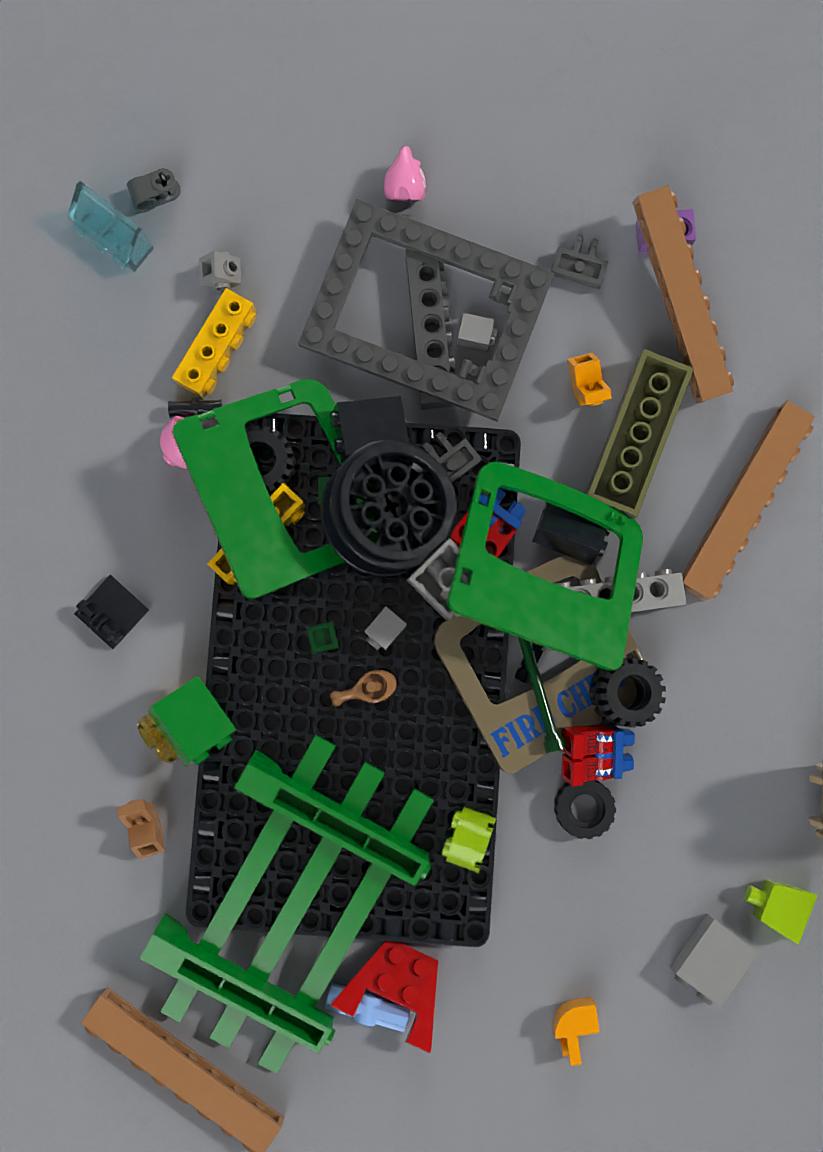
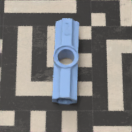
M331 984L325 1009L345 1014L330 1006L334 998L345 988L344 986ZM366 989L352 1019L362 1025L375 1026L378 1024L404 1032L410 1010Z

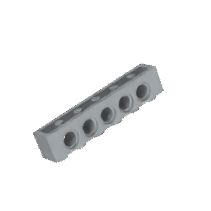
M671 569L655 571V576L647 577L646 572L637 574L631 612L687 605L682 572L672 574ZM614 576L606 577L605 583L596 584V579L579 581L580 586L570 587V582L558 583L557 585L598 598L602 590L605 592L607 600H609ZM651 584L656 587L655 597L650 592Z

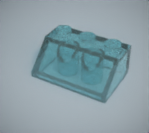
M79 181L76 184L67 215L74 224L72 229L83 238L86 235L93 240L92 244L102 253L108 251L112 254V260L121 268L125 269L128 267L135 272L154 249L143 229L83 182Z

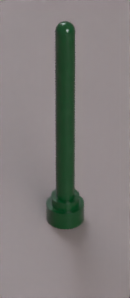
M518 637L547 735L544 736L546 742H543L546 753L565 749L567 748L565 737H561L560 732L557 733L531 642Z

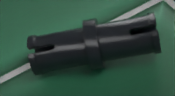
M192 398V401H168L169 418L175 416L190 417L221 407L223 403L222 399L199 401L198 398Z

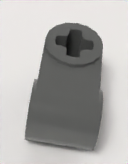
M165 168L135 177L126 184L137 212L150 211L159 205L174 201L181 192L180 185L175 180L173 173Z

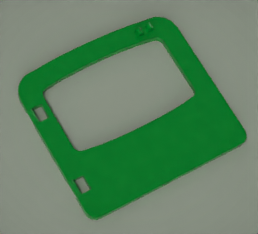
M299 380L287 386L272 389L199 415L196 414L181 419L175 423L172 429L174 440L243 596L249 599L258 598L345 562L337 555L330 544L307 553L298 551L265 487L245 431V424L250 421L300 404H307L319 420L335 452L334 440L337 438L336 428L331 427L330 412H333L336 404L327 388L316 380ZM291 392L294 400L281 403L278 395ZM214 417L217 425L204 430L200 421ZM336 454L340 465H342L340 454ZM366 482L367 490L375 494L373 484ZM354 498L356 505H363L365 502ZM365 511L367 520L375 522V515ZM372 530L367 535V538L375 543L379 530Z
M488 463L479 471L476 477L472 502L469 506L455 564V573L447 598L448 608L460 616L608 671L616 670L621 667L624 658L643 544L642 530L640 525L631 516L571 487L504 463ZM498 488L519 492L563 508L604 527L619 537L620 544L609 600L590 596L549 582L518 569L486 551L485 542ZM481 492L488 495L486 506L479 504ZM462 570L471 572L468 585L460 582Z

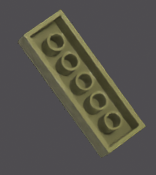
M646 349L641 352L631 373L585 494L616 508L634 519L638 517L694 368Z

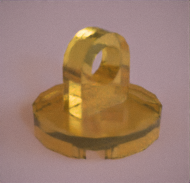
M149 714L139 719V724H137L138 732L148 748H156L159 751L156 754L159 759L166 763H173L179 758Z

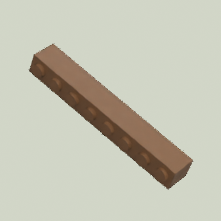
M669 185L638 195L632 203L683 364L694 368L689 383L696 404L733 392V376L726 369L724 363L726 354L724 348L721 345L719 346L716 337L718 335V328L715 321L710 318L708 312L710 310V303L708 297L703 295L700 286L702 284L701 274L694 267L692 261L694 252L692 246L689 243L687 244L685 239V223L682 218H679L676 210L678 206L677 197L674 192L670 191Z
M789 401L778 407L682 574L684 590L703 601L709 600L712 597L715 598L719 594L723 586L720 582L725 574L729 575L736 564L733 559L737 552L741 553L748 544L749 539L746 537L751 529L754 530L762 519V516L759 515L763 507L769 506L775 496L772 491L776 484L780 485L787 476L788 471L785 469L788 463L793 462L801 451L798 448L802 439L806 440L814 428L811 423L815 416Z
M107 988L100 995L81 1022L91 1036L103 1039L108 1043V1047L117 1054L122 1053L130 1059V1063L136 1069L145 1070L159 1086L168 1087L175 1093L178 1100L195 1107L201 1117L206 1120L211 1119L217 1123L224 1134L236 1137L242 1142L247 1151L265 1152L281 1130L284 1116L111 989Z

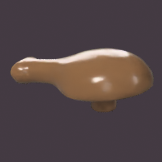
M370 671L365 673L354 687L341 692H331L330 698L334 706H340L344 701L351 699H360L369 703L381 702L393 694L397 682L395 677L387 671Z

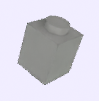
M463 313L457 346L487 352L489 344L494 345L498 329L493 328L494 319Z
M385 607L364 631L369 635L366 641L377 650L381 646L387 650L407 624L389 608Z

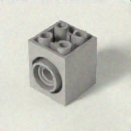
M450 538L407 579L408 583L444 619L448 620L454 615L456 617L459 616L453 613L447 605L449 589L453 581L459 547ZM462 570L460 582L468 585L471 572Z

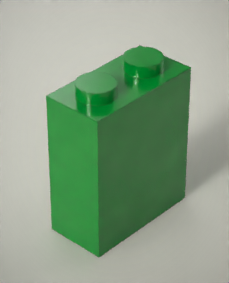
M196 676L156 702L148 710L149 715L185 766L192 762L196 766L210 756L208 754L210 749L215 746L221 749L231 742L232 738L230 736L236 731V728L199 676Z

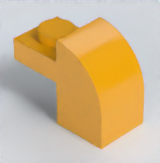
M592 352L567 359L572 388L579 406H595L602 404L604 400L612 399L609 386L602 380L600 360Z
M592 997L571 999L563 1003L555 1012L552 1020V1031L555 1039L564 1038L560 1039L562 1056H567L571 1066L582 1064L578 1036L600 1033L596 1004Z

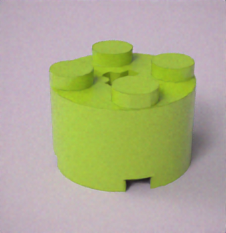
M466 807L463 808V811H456L451 828L456 829L454 836L446 840L442 855L447 857L446 861L479 873L481 866L477 865L476 862L482 863L493 831L488 825L489 823L495 824L496 818Z

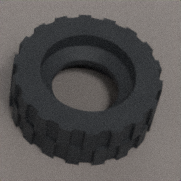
M597 780L585 781L580 786H571L568 782H565L564 786L561 789L559 788L558 795L554 799V813L558 823L565 831L579 839L587 838L589 840L596 836H602V833L610 829L611 823L615 820L616 807L614 803L616 802L611 795V791L604 784ZM582 794L592 796L598 804L596 816L589 821H580L572 813L571 806L573 800Z

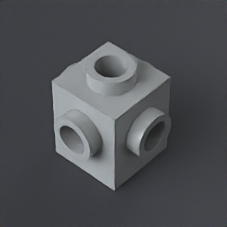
M213 251L199 258V284L213 287L218 292H224L225 288L231 290L230 288L241 284L240 258L231 256L226 251Z

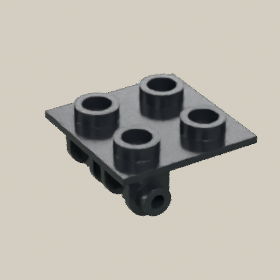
M110 574L86 601L83 599L76 605L78 610L74 615L110 648L114 649L147 614L149 609Z

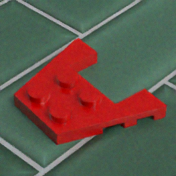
M384 941L359 972L347 983L339 995L334 998L330 1006L354 1017L363 994L367 989L416 1013L405 1043L430 1053L432 1049L438 960L401 942Z

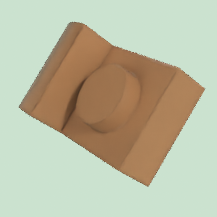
M144 799L132 800L125 805L117 807L118 818L128 828L130 849L139 860L166 851L163 829L153 802L146 803Z

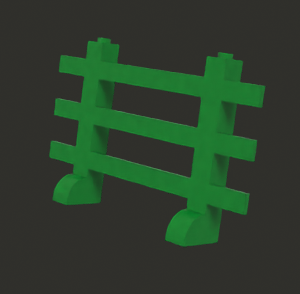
M315 735L292 778L283 774L281 768L272 759L257 750L254 751L235 789L274 809L200 942L197 944L189 940L186 928L178 920L164 913L139 958L178 979L160 1011L164 1015L180 1022L199 990L227 1005L209 1037L217 1043L229 1048L247 1016L275 1030L258 1064L276 1074L279 1072L295 1042L319 1054L324 1044L328 1046L335 1034V1029H333L334 1016L320 1010L316 1005L391 874L416 886L420 878L424 879L427 876L431 867L429 853L410 843L434 799L414 788L391 830L388 831L361 816L385 774L384 771L364 762L341 805L316 792L312 787L335 748L334 744L318 735ZM296 821L323 837L251 964L245 970L218 954L292 822ZM344 847L370 861L371 865L299 991L294 996L267 980L341 849Z

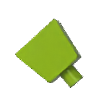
M766 880L762 890L749 885L744 894V901L755 905L753 910L754 917L799 945L818 895L805 888Z

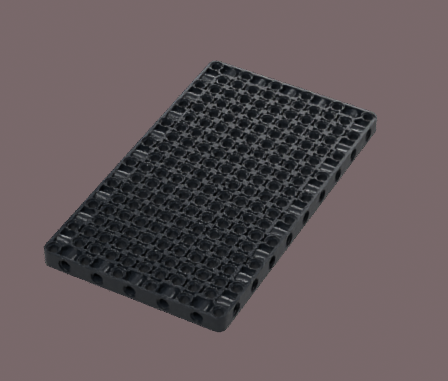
M274 413L250 421L249 431L253 430V426L259 425L260 429H264V426L270 427L272 431L277 430L283 438L287 439L292 451H299L301 453L294 466L296 471L294 477L298 478V484L296 487L289 489L304 501L306 505L303 509L305 514L296 524L291 522L286 528L294 530L292 541L298 551L307 553L330 544L323 530L321 515L318 517L309 515L311 506L319 504L318 490L311 488L313 480L318 477H331L341 466L316 416ZM406 422L409 444L423 449L422 445L427 442L433 447L439 457L447 453L436 441L435 435L440 432L446 439L456 436L462 441L466 438L481 457L482 461L479 464L483 466L492 462H500L519 468L521 441L518 434L512 430ZM294 425L303 427L302 432L297 436L289 434L290 428ZM509 440L513 444V449L510 451L503 450L500 447V441ZM266 449L253 452L261 476L268 474L276 463L275 454L269 460L261 459V454ZM322 452L327 455L324 463L317 464L313 462V458L317 453ZM372 470L374 474L380 476L378 470ZM469 470L452 483L458 495L456 497L457 517L455 527L468 512L472 502L469 493L474 490L477 477L472 470ZM390 473L394 481L400 482L398 475ZM499 488L510 496L508 503H499V506L507 511L514 501L517 502L518 492ZM349 497L350 506L356 505L352 497ZM399 498L402 506H404L403 500ZM384 507L385 512L392 511L391 507ZM413 515V521H414V523H415L417 526L422 527L421 524H418V523L415 521V519H414L415 515ZM388 529L389 534L391 536L398 537L397 532H395L392 529ZM313 530L319 531L321 533L320 540L317 543H309L307 541L309 532ZM407 532L406 538L411 548L413 547L412 543L414 540ZM515 533L505 546L506 555L498 557V559L512 566ZM219 540L217 545V553L222 548L219 543ZM346 563L345 568L341 572H335L328 568L290 584V589L285 595H279L277 590L255 599L243 596L237 583L233 590L226 591L224 580L215 572L205 686L236 728V731L230 736L232 741L222 747L220 752L217 753L210 749L208 751L210 756L198 764L186 903V918L191 925L201 928L209 926L229 890L225 885L226 879H235L259 837L257 826L265 825L274 810H263L259 806V801L235 789L238 782L234 774L237 767L245 769L255 750L266 755L263 750L264 744L266 742H273L277 748L276 754L274 756H266L281 768L283 774L288 776L291 771H296L315 735H318L334 744L335 748L321 773L328 776L329 784L326 787H319L314 783L312 789L341 805L349 789L343 787L342 777L351 775L356 778L364 762L384 771L385 774L381 779L384 784L383 788L379 791H374L361 816L388 831L391 830L396 821L393 811L397 807H404L414 788L424 793L422 786L427 781H433L438 786L434 794L427 795L434 799L429 808L436 813L434 820L431 822L422 820L410 843L421 848L418 842L422 837L428 836L433 839V846L429 849H423L429 853V863L432 869L430 875L424 879L420 878L416 886L391 874L367 916L372 919L373 925L369 928L361 927L355 939L480 947L487 942L490 934L500 767L470 712L465 716H459L455 712V705L457 702L463 701L442 660L434 659L431 653L432 648L435 646L434 637L436 633L433 624L435 620L444 618L425 599L417 605L409 601V594L415 590L407 581L412 575L410 571L396 576H375L362 574ZM307 583H314L317 587L316 593L311 597L304 596L303 587ZM333 585H341L344 590L343 595L338 599L331 598L329 595L330 588ZM365 586L370 589V597L364 601L358 600L355 594L356 590L359 587ZM388 588L394 589L397 592L396 600L390 603L382 599L383 591ZM258 605L261 609V614L257 619L251 620L248 616V610L251 606ZM279 607H285L288 612L287 618L282 622H278L274 617V613ZM385 607L389 608L405 623L411 617H418L422 621L421 629L410 631L406 626L393 641V652L389 656L384 657L380 655L378 650L366 641L369 635L364 631ZM306 609L313 610L315 614L314 620L309 624H305L301 620V613ZM330 612H340L341 622L334 626L340 645L336 652L324 651L312 654L311 648L307 651L300 649L299 639L308 635L306 627L327 623V616ZM365 613L369 619L368 624L361 628L356 627L354 624L355 615ZM480 624L475 628L472 635H465L461 638L460 646L461 648L469 647L473 651V658L469 661V664L489 701L496 705L505 700L509 633ZM224 630L230 631L232 636L231 641L226 645H223L219 640V635ZM250 632L257 633L259 638L258 643L253 647L248 646L246 643V636ZM281 633L284 635L286 642L282 648L276 649L272 644V639L276 634ZM357 639L364 640L366 643V651L360 655L355 654L351 647L352 643ZM410 643H415L420 648V654L416 658H409L405 654V647ZM489 649H495L499 652L500 658L496 664H490L486 660L485 655ZM249 658L256 662V670L251 674L245 672L243 667L244 662ZM275 660H279L283 664V672L278 676L273 675L270 671V665ZM301 662H306L310 666V674L305 678L297 674L296 669ZM328 664H333L337 668V676L332 680L325 678L323 675V669ZM354 666L362 667L364 674L379 670L380 668H387L397 682L395 691L388 697L389 707L385 710H379L375 707L374 703L363 701L359 708L350 707L348 701H344L340 706H325L321 702V695L325 691L341 692L354 687L357 682L353 681L349 674ZM414 670L417 672L418 681L416 684L407 685L404 683L403 674L405 671ZM437 671L441 672L445 677V682L440 687H434L430 683L431 674ZM220 683L224 684L227 688V694L222 699L215 695V687ZM246 685L251 686L254 690V696L249 701L245 700L241 695L242 688ZM272 687L278 688L281 692V698L276 703L268 698V691ZM299 689L305 690L308 694V701L302 705L298 704L294 698L295 692ZM412 697L415 699L417 705L412 712H405L401 708L403 698ZM432 699H439L443 703V709L438 714H432L428 710V703ZM243 712L248 713L252 718L251 725L247 728L239 723V717ZM270 714L277 716L279 719V725L276 729H270L266 725V718ZM296 716H300L306 721V727L303 731H296L292 726V721ZM327 718L332 721L333 730L330 733H323L319 729L321 719ZM350 720H355L360 725V732L356 735H350L346 731V723ZM377 722H382L387 726V734L383 737H377L372 732V727ZM404 724L413 726L415 730L414 735L409 739H404L399 734V728ZM431 726H437L441 730V737L436 741H431L426 737V730ZM458 728H464L468 732L466 741L458 743L453 739V733ZM239 740L248 742L250 749L247 754L238 752L237 743ZM297 743L303 747L304 754L301 758H294L291 755L290 748L292 744ZM351 747L357 750L358 759L356 761L348 762L345 760L343 753L346 748ZM382 750L386 757L385 761L381 764L373 763L370 759L372 751ZM404 751L409 752L413 757L412 762L407 766H402L397 761L398 754ZM431 753L439 757V764L434 768H429L424 764V758ZM457 755H461L466 759L465 767L460 770H456L451 766L452 759ZM484 757L491 758L493 761L492 768L486 772L481 771L478 767L479 761ZM406 779L411 784L409 791L406 793L398 792L395 788V783L398 780ZM454 783H461L464 786V793L459 797H454L449 793V789ZM207 793L216 795L218 799L216 806L212 807L206 803L205 797ZM234 795H241L244 798V808L239 809L233 805L232 798ZM377 805L382 813L377 818H371L366 813L367 807ZM464 807L480 813H487L489 816L496 818L495 824L489 823L488 825L493 831L482 863L476 862L477 865H480L486 871L485 877L479 881L471 878L472 870L446 861L447 857L442 855L446 840L449 837L453 838L456 830L451 828L452 823L447 820L448 814L455 810L463 811ZM296 821L292 822L291 827L296 829L297 838L293 840L286 837L283 838L260 879L265 884L266 890L261 893L254 890L232 930L269 932L290 895L283 894L279 889V884L287 882L294 888L308 863V859L319 844V842L311 838V829ZM236 822L242 826V835L236 836L231 833V823ZM344 847L341 849L336 860L339 858L348 860L350 868L346 871H341L337 869L334 862L319 888L321 893L314 897L306 913H315L318 917V922L309 924L303 916L294 934L325 937L331 935L366 873L362 868V864L367 861L366 859ZM207 848L212 852V861L202 859L201 849ZM228 851H237L240 855V862L232 863L229 861ZM285 854L293 856L295 865L292 867L283 865L282 856ZM449 866H454L459 870L458 875L453 879L444 876V870ZM337 886H342L346 888L348 895L345 898H337L333 893V889ZM392 890H397L401 892L403 897L398 902H391L387 897L388 893ZM420 892H425L430 897L429 901L425 904H418L414 898ZM447 894H452L456 896L457 901L452 906H446L442 903L443 897ZM202 904L206 906L208 915L200 916L196 911V905ZM253 908L261 910L263 919H253L250 915V910ZM418 920H422L427 923L428 927L425 931L418 932L414 930L413 924ZM473 924H478L482 927L481 933L477 936H472L467 932L468 928Z

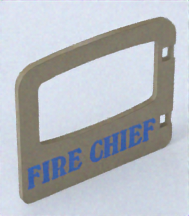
M562 555L527 571V573L552 583L568 577L576 578L578 583L588 579H596V584L603 583L594 563L590 565L567 555ZM600 591L599 598L607 599L604 591ZM454 615L450 620L447 619L438 627L434 637L436 650L500 769L508 774L516 773L548 754L543 742H546L544 736L547 735L533 688L496 705L492 704L460 646L461 638L482 623L460 615L458 617ZM628 628L624 658H627L626 655L633 652L638 660H644ZM579 660L543 682L557 733L560 732L561 737L563 727L596 725L603 721V715H598L595 712L597 705H592L590 699L594 698V693H589V688L594 687L595 684L591 682L592 677L599 675L596 672L599 667ZM628 676L618 686V699L624 707L633 703L637 696L636 685Z

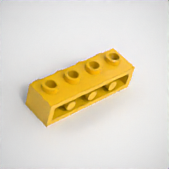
M225 288L172 376L177 385L202 399L214 391L217 384L216 378L220 372H224L230 363V355L234 349H239L244 339L242 335L247 327L251 328L257 318V311L252 302Z
M284 483L270 496L285 528L291 522L296 524L304 516L305 511L303 509L306 507L304 501ZM221 548L207 565L224 581L233 585L236 580Z

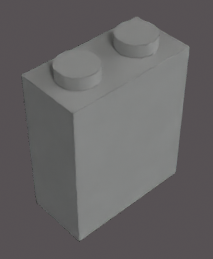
M707 914L670 968L676 974L674 979L688 989L691 985L698 990L696 995L710 1006L714 1002L722 1008L759 955V952Z

